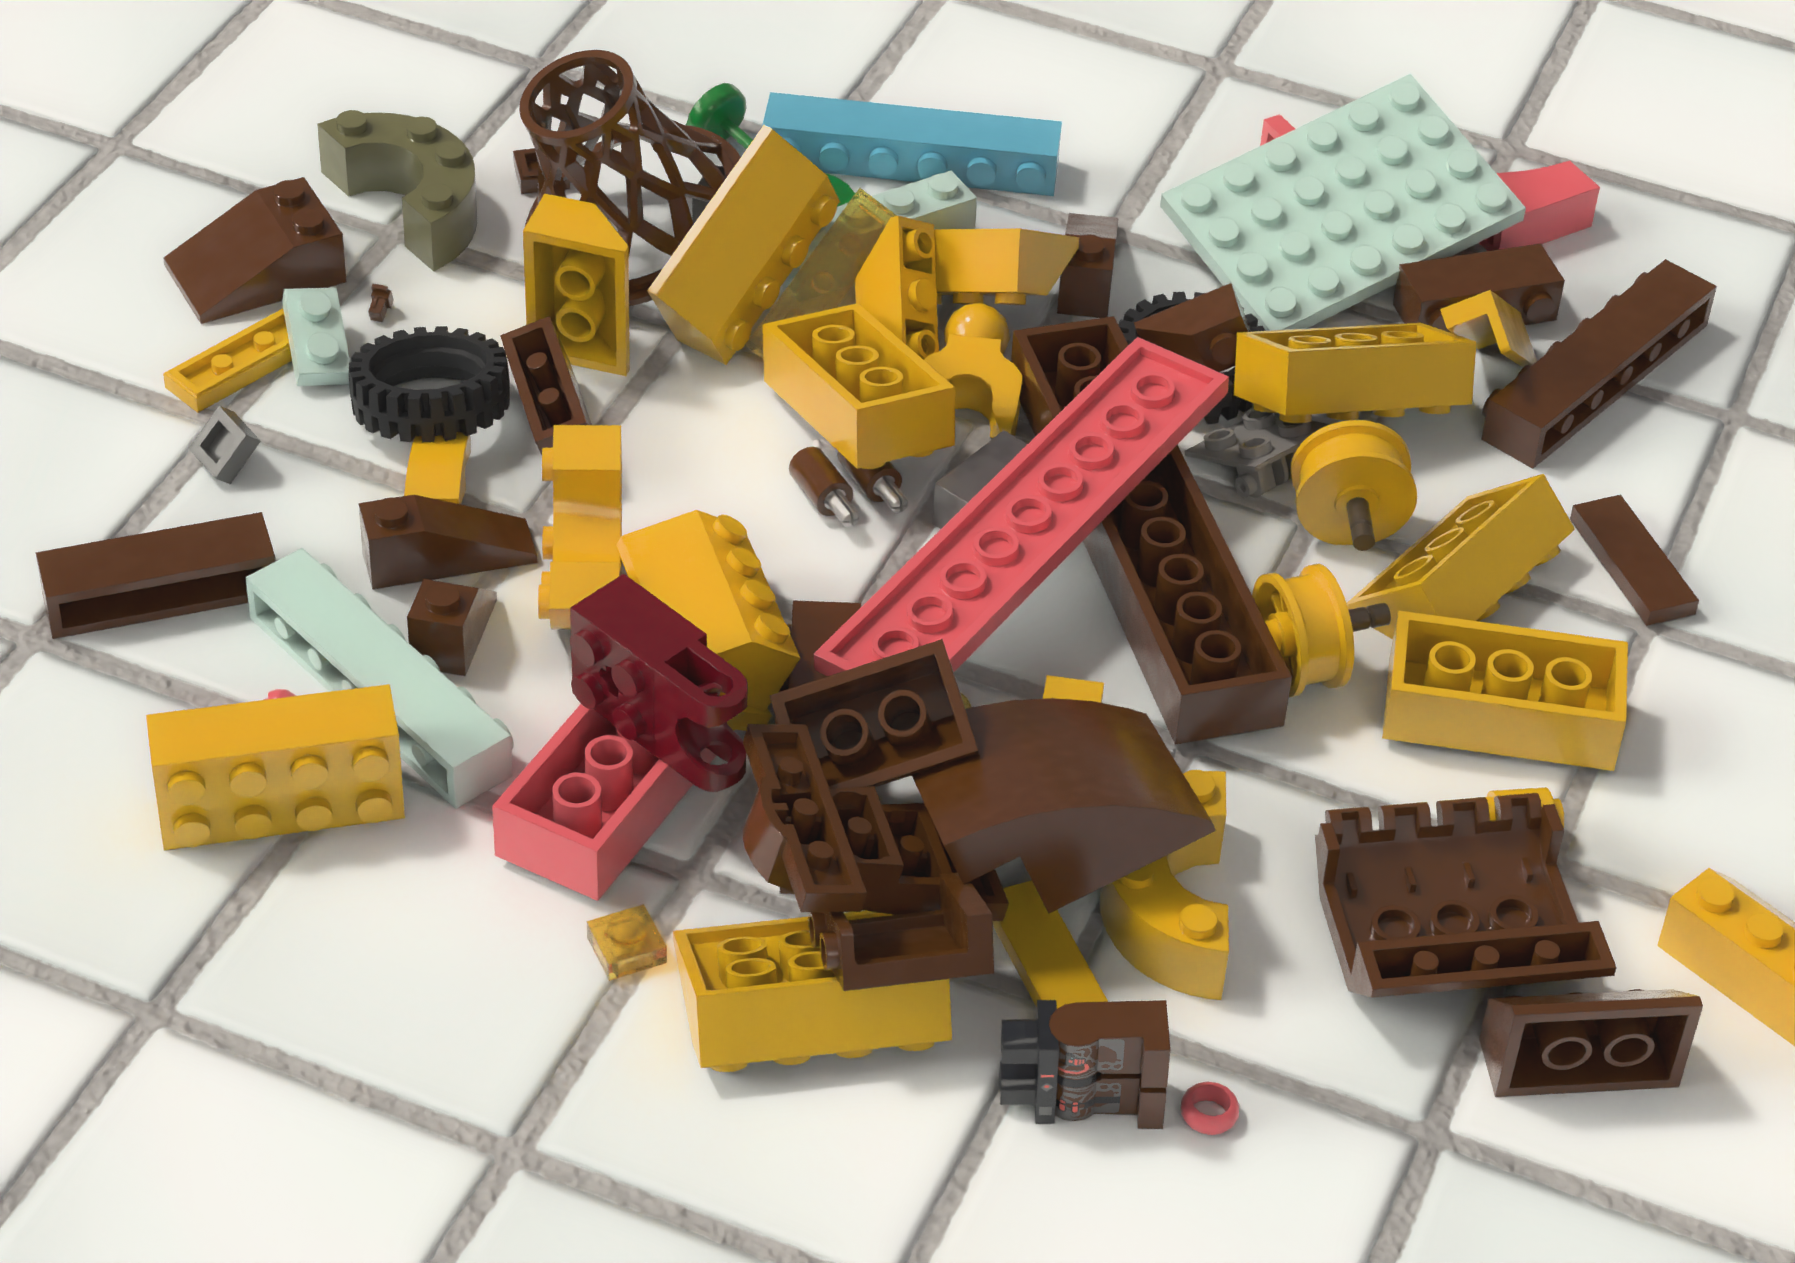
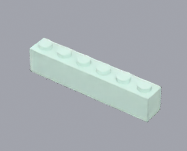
M301 548L246 577L250 619L329 692L390 684L399 733L401 759L455 809L513 776L511 750L514 747V741L508 727L500 719H492L482 710L467 689L462 686L457 687L443 675L436 662L430 656H422L406 641L398 627L394 624L388 625L373 612L369 603L361 594H353L344 586L330 566L325 563L320 564L306 550Z

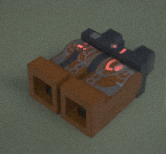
M1037 1000L1036 1019L1001 1020L1000 1105H1034L1035 1124H1055V1116L1063 1120L1079 1121L1093 1114L1137 1115L1138 1129H1163L1171 1051L1167 1001L1075 1002L1065 1004L1057 1009L1056 1000Z

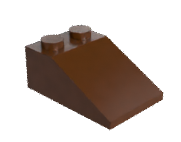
M304 177L284 180L276 185L255 190L163 257L165 268L200 324L280 302L283 299L284 289L329 288L347 282L343 233Z

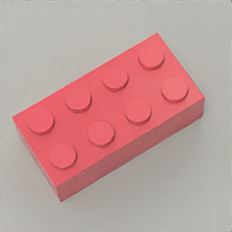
M580 704L492 805L495 856L599 901L693 784L636 741L628 740L622 736L615 725L594 709H588ZM704 748L700 753L702 760L708 764L717 756L707 748Z

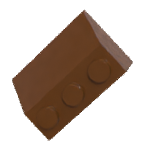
M943 639L769 695L778 724L807 725L829 789L878 787L979 754Z
M1634 989L1623 992H1573L1563 995H1512L1503 998H1488L1479 1041L1494 1096L1507 1097L1678 1088L1702 1012L1703 1004L1701 998L1698 995L1674 989Z

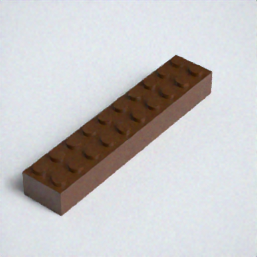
M1114 316L1013 330L1011 362L1015 364L1022 374L1020 404L1035 436L1128 346ZM1177 444L1083 540V543L1175 745L1282 727L1285 724L1292 675Z

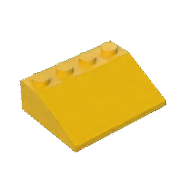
M866 910L844 913L848 920L891 915ZM808 917L673 931V942L691 1039L700 1068L710 1067L719 1072H734L744 1069L748 1063L773 1060L782 1065H797L808 1061L810 1056L836 1053L844 1058H859L869 1055L873 1049L898 1046L906 1051H922L933 1047L935 1042L952 1040L950 979L843 991L832 970H824L820 948L812 947Z

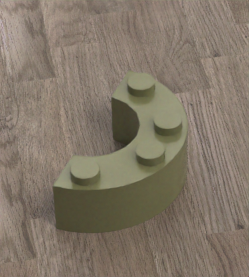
M347 110L340 113L337 118L317 124L321 173L348 197L371 191H388L405 195L402 197L405 247L433 272L453 261L468 247L477 227L475 164L470 151L457 136L437 125L436 121L432 118L423 116L413 117L395 113H362L357 110Z

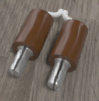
M825 438L816 439L812 443L813 447H806L793 456L788 468L789 473L822 515H836L845 527L854 526L859 521V514L850 504L854 495L853 489L822 451V446L828 450L837 449ZM838 451V461L871 501L876 503L885 501L894 513L903 512L908 507L907 498L899 490L902 484V476L890 461L886 462L882 467L875 469H857Z

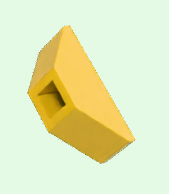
M898 215L889 219L855 278L856 303L860 304L922 359L939 351L934 224Z

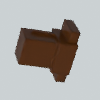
M372 284V302L368 310L370 320L383 322L387 309L392 307L393 295L388 286Z

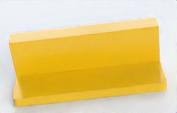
M1491 290L1440 309L1446 328L1456 335L1477 341L1476 348L1478 350L1497 343L1501 354L1522 368L1528 364L1532 366L1537 362L1521 313Z

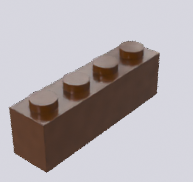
M262 512L35 552L52 639L248 603L246 577L276 562Z

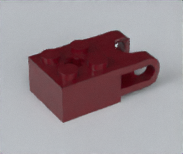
M624 573L570 607L572 693L584 707L594 709L615 725L622 736L628 740L636 741L696 787L707 792H718L737 784L746 774V750L743 740L727 724V721L747 708L748 682L738 669L707 647V634ZM704 748H707L728 763L721 765L708 764L702 760L700 753Z

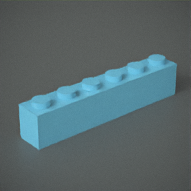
M770 92L762 127L765 125L772 128L824 173L917 182L952 170L968 188L1054 196L1062 121Z

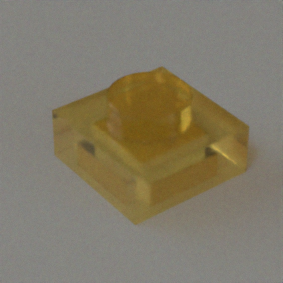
M644 904L586 921L587 939L609 981L667 963V946Z

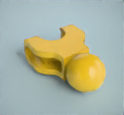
M981 302L964 305L952 313L944 330L946 346L941 351L930 354L923 360L955 386V409L968 408L983 414L989 420L991 438H995L1002 431L1016 436L1020 415L1022 374L1014 363L1003 356L1010 341L1006 318L995 308Z

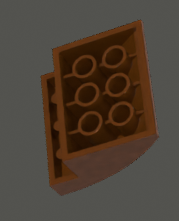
M1057 698L1026 699L967 708L966 712L979 754L912 775L941 841L963 884L1020 857L1048 914L1216 831L1210 817L1148 715L1133 709L1095 701Z

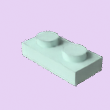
M337 288L284 289L282 305L296 385H349L350 358Z

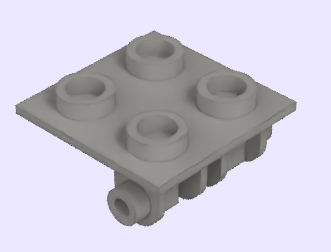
M1251 410L1245 413L1243 420L1229 428L1216 429L1204 435V441L1185 450V456L1237 467L1239 477L1235 480L1236 490L1243 497L1257 498L1275 488L1276 485H1281L1287 482L1288 479H1291V462L1297 448L1312 433L1330 424L1313 420L1308 423L1283 422L1279 420V413Z

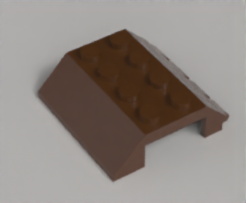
M1538 793L1495 796L1496 820H1490L1489 805L1486 797L1441 800L1436 802L1437 825H1431L1430 807L1427 802L1378 806V830H1373L1372 815L1369 807L1326 810V823H1320L1319 833L1315 835L1319 896L1348 991L1374 998L1615 976L1617 967L1600 922H1578L1557 866L1564 828L1555 804L1543 805L1541 807V799Z

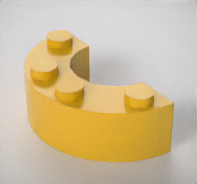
M554 425L553 448H542V481H553V526H543L542 551L543 560L553 561L550 562V571H542L541 585L538 587L539 619H550L551 630H571L570 607L622 575V559L616 543L622 536L621 425Z
M1189 770L1183 773L1210 817L1216 831L1102 887L1099 900L1100 913L1106 932L1116 949L1141 973L1175 991L1205 999L1222 1000L1229 955L1228 905L1202 899L1184 889L1175 876L1195 866L1219 864L1227 815L1226 771Z

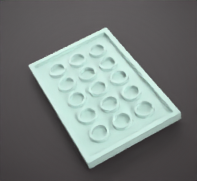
M1411 73L1162 193L1160 203L1163 211L1222 285L1232 283L1240 304L1244 307L1245 314L1252 313L1258 319V326H1263L1266 331L1307 329L1395 285L1400 272L1399 264L1451 257L1523 221L1526 210L1522 202Z

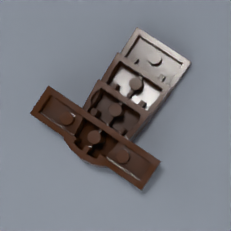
M806 724L747 725L743 745L758 790L742 831L743 843L753 866L767 883L793 892L800 912H861L866 910L898 915L941 910L939 874L956 873L957 871L924 803L881 804L875 786L829 789ZM996 869L970 882L992 912V921H1003L1009 902Z

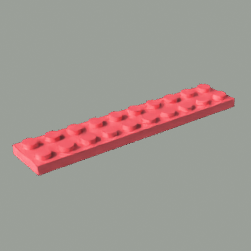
M1137 337L814 653L815 671L825 676H831L943 639L953 672H955L1227 395L1229 376Z

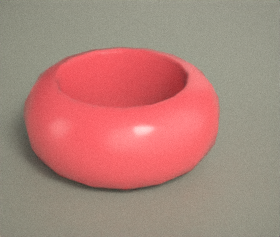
M1207 1081L1197 1083L1187 1089L1181 1099L1180 1111L1184 1121L1193 1130L1201 1134L1217 1135L1226 1132L1234 1126L1239 1118V1103L1235 1094L1228 1087L1220 1083ZM1201 1101H1213L1221 1105L1226 1112L1216 1116L1206 1115L1200 1112L1194 1104Z

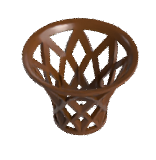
M585 50L555 60L533 77L520 99V117L529 133L538 159V196L529 211L525 226L545 193L567 198L564 191L567 188L565 180L568 179L581 194L580 201L596 204L615 225L619 235L628 245V255L630 254L634 232L659 251L672 256L694 225L686 197L710 202L741 158L737 150L719 135L699 127L683 125L670 119L645 95L628 62L610 51ZM583 66L582 77L578 81H573L562 74L570 69ZM610 67L616 69L617 74ZM597 81L605 85L604 89L596 86ZM543 89V105L540 107L535 103V100ZM583 94L604 103L600 118L579 112ZM562 95L569 97L566 105L561 104ZM626 114L629 115L630 124L619 121ZM552 117L560 120L557 131L551 130ZM640 139L651 144L664 167L670 183L643 170ZM621 145V152L613 148ZM703 152L717 155L725 170L726 178ZM672 153L688 158L710 187L683 181ZM602 163L625 176L628 218L598 186ZM641 186L668 200L674 237L644 220ZM662 269L629 280V306L652 301L647 290Z

